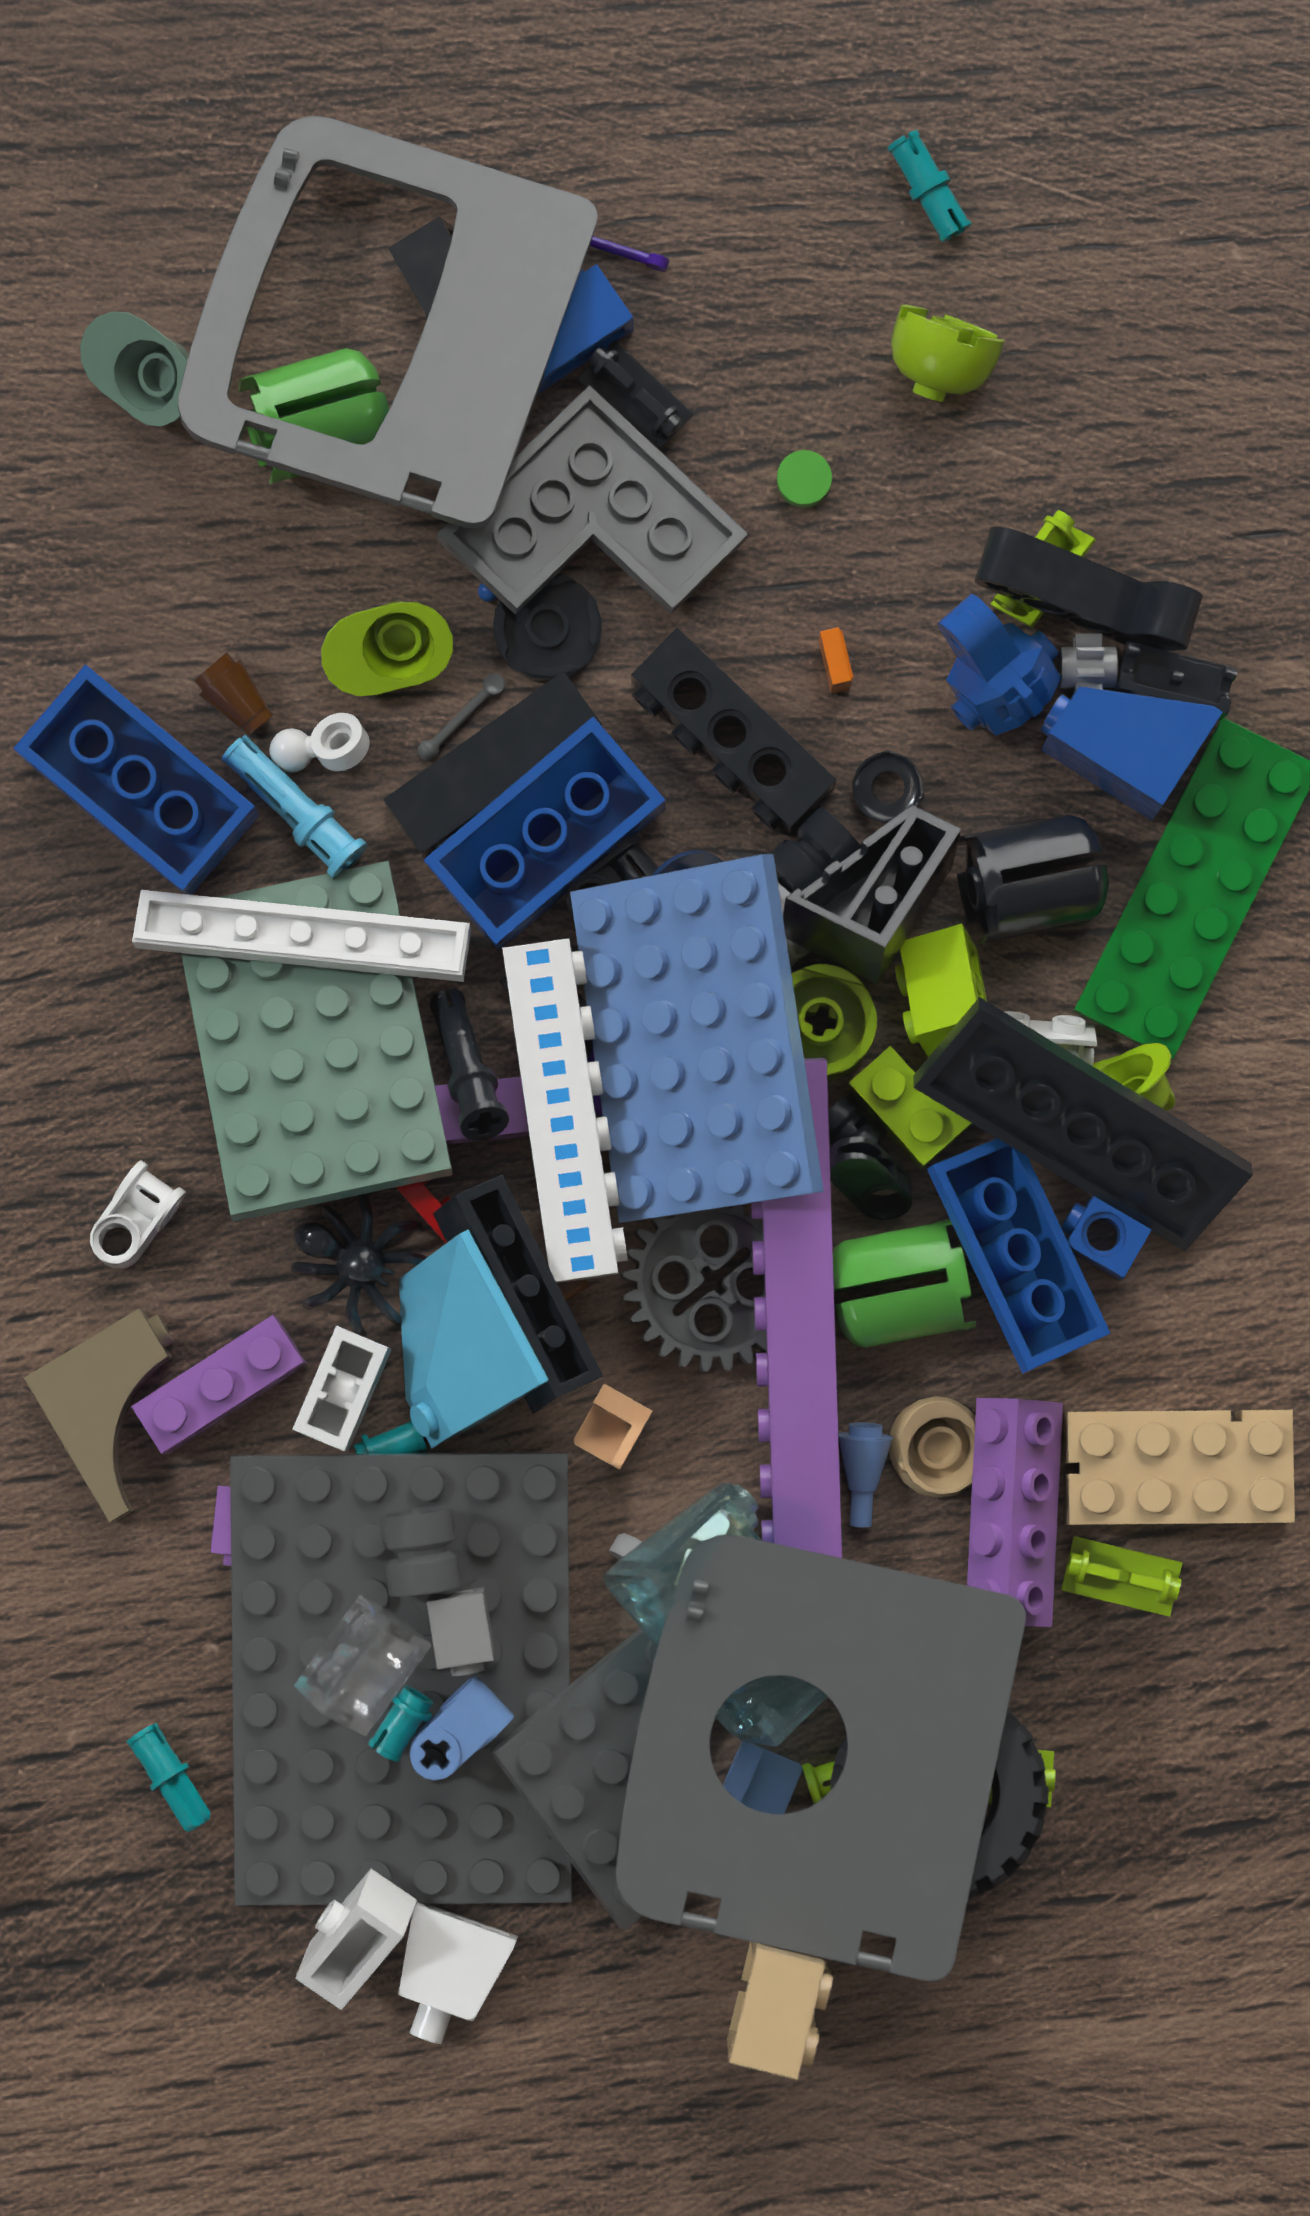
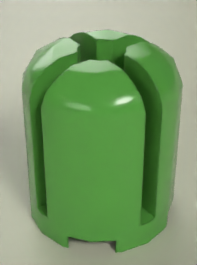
M348 348L238 380L239 393L250 390L253 409L250 411L354 444L362 445L372 441L390 410L385 393L377 392L376 386L380 385L381 380L375 366L360 351ZM246 426L251 443L268 449L271 448L275 435ZM257 460L260 467L267 465L266 462ZM272 467L273 470L271 471L269 484L300 475Z
M950 1219L937 1221L933 1224L849 1239L835 1247L833 1251L834 1292L944 1272L946 1281L944 1283L835 1304L839 1328L853 1345L868 1348L951 1331L958 1332L976 1328V1321L964 1323L961 1301L969 1299L971 1291L962 1246L950 1248L946 1230L947 1227L953 1226Z

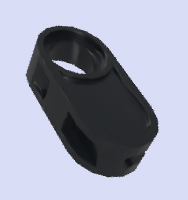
M858 1136L840 1139L832 1144L829 1149L830 1180L864 1214L879 1220H890L900 1217L909 1211L912 1206L910 1176L876 1142L869 1138ZM881 1190L897 1191V1193L879 1196L873 1194Z

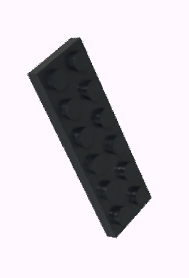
M981 997L975 1001L913 1075V1088L1090 1195L1095 1196L1152 1229L1153 1233L1183 1251L1190 1247L1253 1176L1252 1163Z

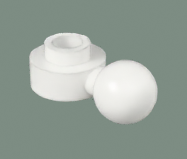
M336 713L319 722L311 736H307L304 732L292 728L280 731L272 739L269 752L271 760L285 772L301 771L315 757L319 759L325 768L332 771H343L354 767L365 757L369 749L370 740L367 732L355 716L348 713Z

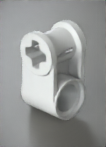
M142 1160L136 1163L115 1192L111 1203L96 1224H94L90 1233V1244L93 1252L105 1265L114 1269L130 1267L140 1259L156 1234L173 1217L187 1193L181 1187L175 1190L149 1173L147 1171L148 1164ZM141 1189L146 1191L160 1202L155 1203L139 1191ZM114 1228L127 1229L132 1235L130 1248L119 1256H111L105 1253L103 1249L105 1234Z

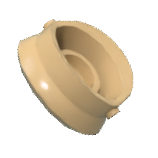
M935 1396L914 1402L904 1408L895 1419L890 1431V1436L893 1437L889 1449L890 1460L903 1482L918 1494L933 1498L956 1496L972 1485L976 1416L968 1407L948 1397Z

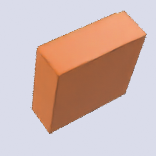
M839 627L820 631L818 642L831 694L850 690L854 677L843 631L839 630Z

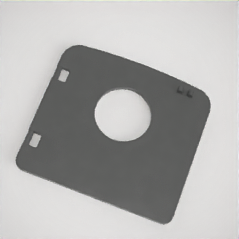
M716 1535L701 1541L684 1561L655 1655L641 1712L628 1779L616 1867V1881L623 1899L635 1912L653 1920L924 1981H938L945 1978L951 1972L955 1962L1024 1633L1026 1612L1023 1605L1016 1598L1003 1593L739 1535ZM765 1677H792L803 1680L818 1688L836 1706L847 1733L846 1762L836 1785L816 1804L790 1814L763 1813L740 1803L721 1784L711 1760V1730L720 1708L739 1688ZM688 1892L721 1899L718 1918L715 1919L684 1912ZM863 1931L897 1938L893 1958L859 1951Z

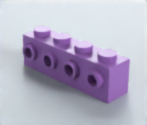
M976 1398L967 1586L1003 1593L1016 1598L1023 1605L1026 1612L1025 1626L1052 1627L1063 1403L1027 1399Z

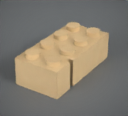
M1231 1410L1063 1413V1464L1079 1463V1474L1064 1475V1525L1295 1523L1293 1410H1241L1235 1412V1422H1231Z
M750 1941L741 1980L748 1981L746 1992L738 1990L727 2036L729 2063L798 2080L801 2065L812 2067L819 2039L813 2013L815 2008L826 2009L833 1976H831L827 1961H824L822 1957Z

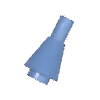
M868 1422L849 1423V1432L838 1433L848 1489L851 1490L849 1525L853 1527L872 1526L873 1492L877 1490L893 1439L890 1435L882 1434V1425Z

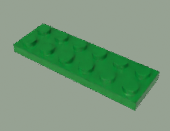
M1223 718L1218 723L1072 1012L1139 1046L1151 1043L1167 1046L1171 1054V1061L1174 1059L1310 789V760L1226 718Z

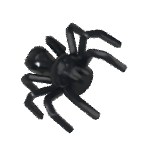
M366 1194L357 1197L362 1214L360 1239L355 1237L345 1221L329 1205H322L320 1212L337 1229L347 1244L342 1245L326 1226L314 1221L305 1222L293 1228V1240L300 1251L311 1257L335 1260L336 1264H315L296 1261L290 1266L291 1271L294 1273L338 1275L340 1278L325 1291L306 1298L302 1303L303 1308L312 1310L314 1307L330 1301L349 1286L350 1292L346 1305L347 1317L355 1334L363 1337L366 1336L367 1332L361 1324L357 1311L361 1289H365L376 1307L394 1325L401 1326V1315L384 1299L375 1284L379 1283L386 1288L389 1286V1283L382 1276L383 1274L394 1276L395 1271L385 1267L386 1264L410 1263L418 1265L428 1257L412 1252H382V1249L395 1235L408 1230H421L422 1224L418 1221L404 1220L391 1224L375 1242L371 1241L373 1212L370 1198Z

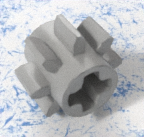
M1075 633L1073 647L1059 648L1058 673L1061 676L1059 687L1074 688L1073 695L1079 686L1101 690L1103 688H1116V647H1102V633Z

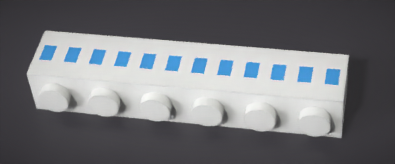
M569 938L502 948L549 1269L556 1283L617 1275V1262L628 1261L623 1227L615 1229L611 1227L609 1207L620 1204L615 1172H603L601 1151L612 1149L607 1116L595 1117L592 1097L603 1094L599 1061L587 1062L584 1040L595 1039L591 1006L579 1007L576 985L587 984L583 951L571 952Z

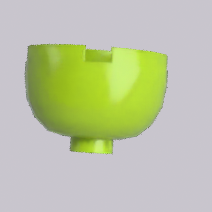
M901 305L891 339L892 356L901 374L915 382L912 390L914 393L931 400L943 402L946 393H969L978 389L990 378L999 360L1005 343L1004 339H997L998 335L949 315H945L944 318L932 316L930 320L926 318L929 309Z

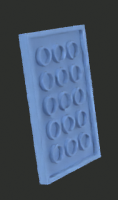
M761 854L571 891L570 896L578 950L583 951L587 984H584L586 1004L591 1006L595 1039H592L595 1061H599L603 1094L600 1095L603 1117L607 1116L612 1149L608 1150L611 1172H615L620 1205H617L619 1223L824 1192L774 855Z

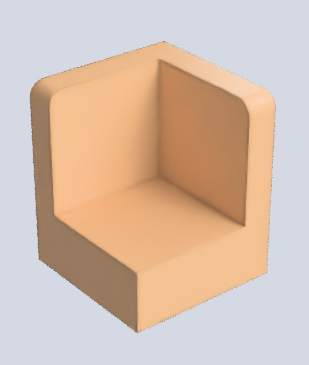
M603 1384L593 1402L591 1410L574 1438V1444L621 1470L653 1411L610 1386Z

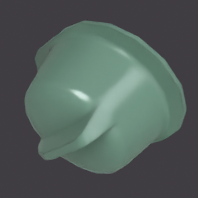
M111 311L96 317L85 329L80 343L81 363L89 380L107 397L146 425L165 426L177 421L180 418L178 395L189 356L187 350L181 344L164 336L143 319L129 312Z

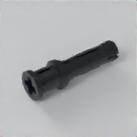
M450 989L453 1006L450 1007L445 990H441L434 994L429 1004L432 1013H434L452 1071L447 1087L451 1099L459 1104L461 1110L458 1120L461 1133L466 1138L472 1140L493 1138L502 1133L509 1123L507 1109L502 1103L498 1102L495 1093L498 1087L496 1074L490 1067L483 1064L465 1006L466 1001L463 993L457 989Z

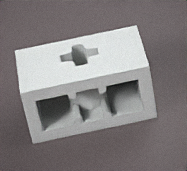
M336 1326L292 1430L342 1451L349 1452L392 1350L389 1347Z

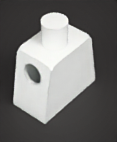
M416 1902L411 1917L399 1988L400 1996L420 2003L410 2034L432 2043L442 2044L451 2015L474 2021L514 1949L518 1936L436 1906Z

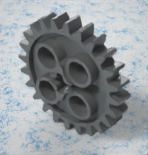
M744 1204L729 1206V1208L721 1207L670 1215L671 1218L669 1220L664 1216L650 1218L655 1228L653 1233L640 1228L634 1232L636 1238L644 1245L642 1250H626L627 1258L637 1265L634 1270L620 1273V1278L634 1283L635 1290L621 1296V1301L637 1303L639 1310L628 1318V1322L630 1324L645 1321L649 1326L640 1338L642 1343L656 1337L662 1340L657 1353L658 1357H665L673 1349L679 1351L677 1359L679 1368H685L692 1357L696 1356L700 1372L705 1373L709 1371L713 1358L717 1357L722 1370L729 1371L732 1370L734 1353L747 1365L753 1362L752 1345H755L765 1353L767 1352L766 1331H755L754 1300L751 1301L743 1298L736 1287L737 1277L741 1271H753L752 1241H763V1226L759 1224L761 1219H752L751 1212L748 1215L744 1214ZM706 1228L718 1229L725 1236L727 1247L722 1257H709L700 1247V1237ZM741 1248L748 1250V1257L718 1281L717 1286L721 1291L720 1294L714 1290L703 1294L680 1316L673 1314V1307L703 1283L704 1278L700 1273L701 1270L707 1274L721 1268ZM664 1264L676 1265L683 1271L685 1285L679 1294L667 1293L659 1285L658 1274ZM759 1275L763 1285L762 1293L759 1297H765L764 1275ZM701 1306L714 1308L721 1317L720 1330L713 1337L702 1335L695 1326L694 1317Z

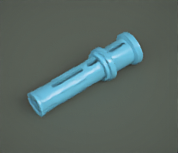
M248 735L238 738L223 754L222 761L237 773L293 829L292 836L294 841L300 847L308 846L328 866L327 874L332 879L342 870L351 868L365 852L368 844L362 838L355 840L333 818L335 811L330 806H325L324 804L317 805L260 750Z

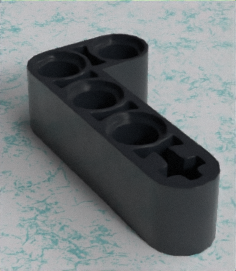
M997 526L990 527L975 577V583L981 587L1091 632L1102 633L1103 637L1125 645V642L1129 641L1166 651L1188 649L1203 594L1185 585L1168 581L1142 582L1026 533Z

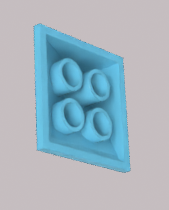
M469 1230L457 1235L398 1279L400 1313L402 1317L405 1397L411 1408L410 1418L415 1429L420 1435L427 1438L431 1448L483 1423L549 1381Z

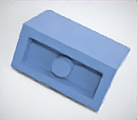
M742 1739L723 1786L736 1800L751 1809L769 1814H784L803 1769L801 1764Z

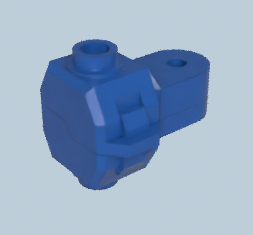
M972 593L937 623L939 630L957 656L946 679L957 699L950 707L956 717L970 731L980 726L982 728L986 727L995 736L1022 726L1031 717L1039 714L1043 710V706L1051 700L1061 680V676L1054 667L1053 662L1059 655V652L1042 632L1037 630L1030 636L1012 622L1003 625L993 611L979 597Z

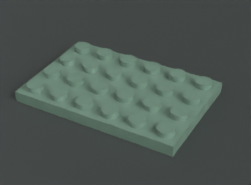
M389 861L342 870L334 879L328 874L218 897L400 916ZM181 953L227 1200L233 1222L453 1175L413 977Z

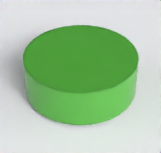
M809 450L793 452L779 466L777 473L778 491L782 498L792 506L799 508L816 506L826 498L831 488L832 473L830 466L816 452Z

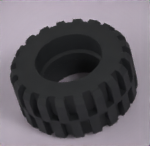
M1009 1708L1007 1709L991 1785L992 1803L989 1814L983 1824L968 1899L997 1887L1022 1866L1031 1854V1850L1040 1837L1045 1823L1044 1816L1046 1805L1048 1804V1786H1046L1044 1771L1046 1770L1041 1753L1038 1752L1032 1740V1734L1024 1723L1021 1724L1012 1715V1710ZM847 1735L839 1747L834 1762L830 1791L836 1785L845 1766L848 1744Z

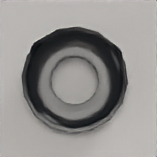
M885 750L865 759L856 770L852 782L853 798L859 810L870 819L882 823H888L911 805L918 807L924 799L923 779L917 766L906 756L890 750ZM892 771L902 778L904 793L897 802L885 804L876 798L873 785L880 774Z

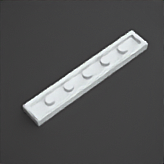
M141 890L132 943L138 949L464 982L471 927L470 923Z

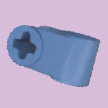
M474 1675L443 1703L439 1711L413 1736L410 1746L411 1764L415 1771L426 1779H445L453 1774L476 1751H479L493 1740L511 1722L515 1715L477 1675ZM428 1739L434 1744H438L442 1740L446 1741L448 1745L445 1749V1755L448 1760L443 1764L437 1759L426 1763L423 1760L425 1756V1746L423 1743Z

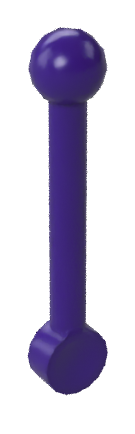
M593 236L590 247L646 264L649 268L660 272H666L670 262L668 258L655 253L647 254Z

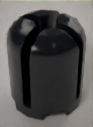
M1064 815L961 835L959 837L958 846L967 844L966 872L957 873L960 897L967 921L978 919L985 933V936L978 940L979 943H989L1085 923L1101 913L1109 888L1107 865L1090 866L1003 884L1006 881L1088 864L1094 860V856L1103 854L1104 851L1099 836L1086 820L1072 815Z

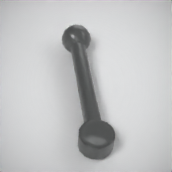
M496 673L487 675L483 682V689L432 740H424L419 744L417 751L420 758L425 761H432L437 758L439 747L490 696L496 697L503 693L505 689L503 677Z

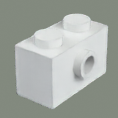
M370 1869L342 1904L333 1900L324 1910L315 1926L319 1931L309 1942L295 1979L342 2010L404 1937L417 1900L373 1869Z

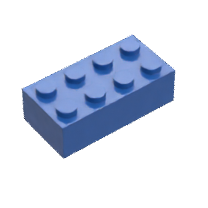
M86 664L13 748L21 759L182 894L192 895L260 816L256 807Z

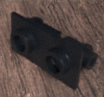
M615 340L607 348L604 346L598 348L588 360L590 366L577 378L585 388L590 385L659 451L694 416L686 406Z

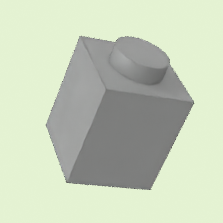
M485 1587L429 1596L427 1608L437 1669L450 1667L452 1676L469 1675L484 1671V1662L493 1661L495 1657Z

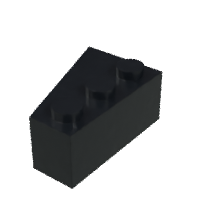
M911 805L863 840L859 850L841 863L836 860L824 869L823 876L803 891L798 888L785 898L783 922L786 939L878 984L952 869L961 828Z

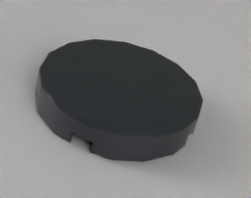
M557 574L516 615L501 601L495 609L493 635L499 655L512 671L530 681L547 683L563 671L568 678H572L591 663L600 646L602 619L597 602L588 590L578 584L576 580L564 574Z

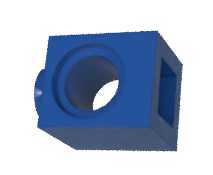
M1095 1196L1089 1199L1085 1207L1076 1202L1061 1226L1063 1233L1068 1235L1067 1241L1074 1255L1119 1281L1127 1274L1152 1230ZM1100 1220L1112 1225L1116 1232V1242L1111 1250L1099 1251L1090 1245L1087 1239V1229L1092 1222Z

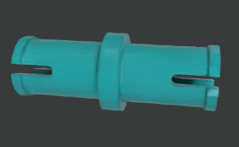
M914 130L907 134L908 138L903 135L891 143L887 149L893 155L912 188L908 192L912 201L920 202L940 236L941 243H944L952 238L951 235L956 237L972 226V223L967 219L948 186V183L951 181L946 170L939 171L920 138L919 131Z

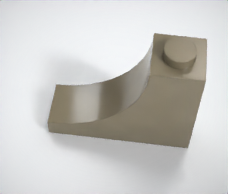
M140 1308L24 1377L109 1522H117L134 1511L122 1482L119 1462L120 1437L126 1414L133 1399L150 1376L161 1366L173 1359L167 1346L175 1341L158 1313L149 1318L147 1313Z

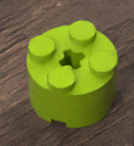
M814 964L799 969L791 975L804 1058H825L827 1060V1081L846 1076L863 1061L876 1033L877 1012L872 997L854 974L841 967L829 964ZM818 1010L828 1012V1022L836 1025L835 1030L826 1029L823 1036L812 1034V1025L805 1022L806 1017L815 1018Z

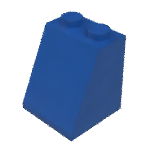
M1079 686L1071 700L1061 694L1044 720L1040 732L1045 734L1047 738L1041 751L1153 821L1223 712L1209 705Z

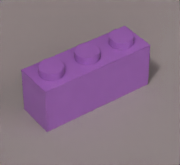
M272 1315L131 1407L161 1454L169 1455L308 1363L279 1318Z

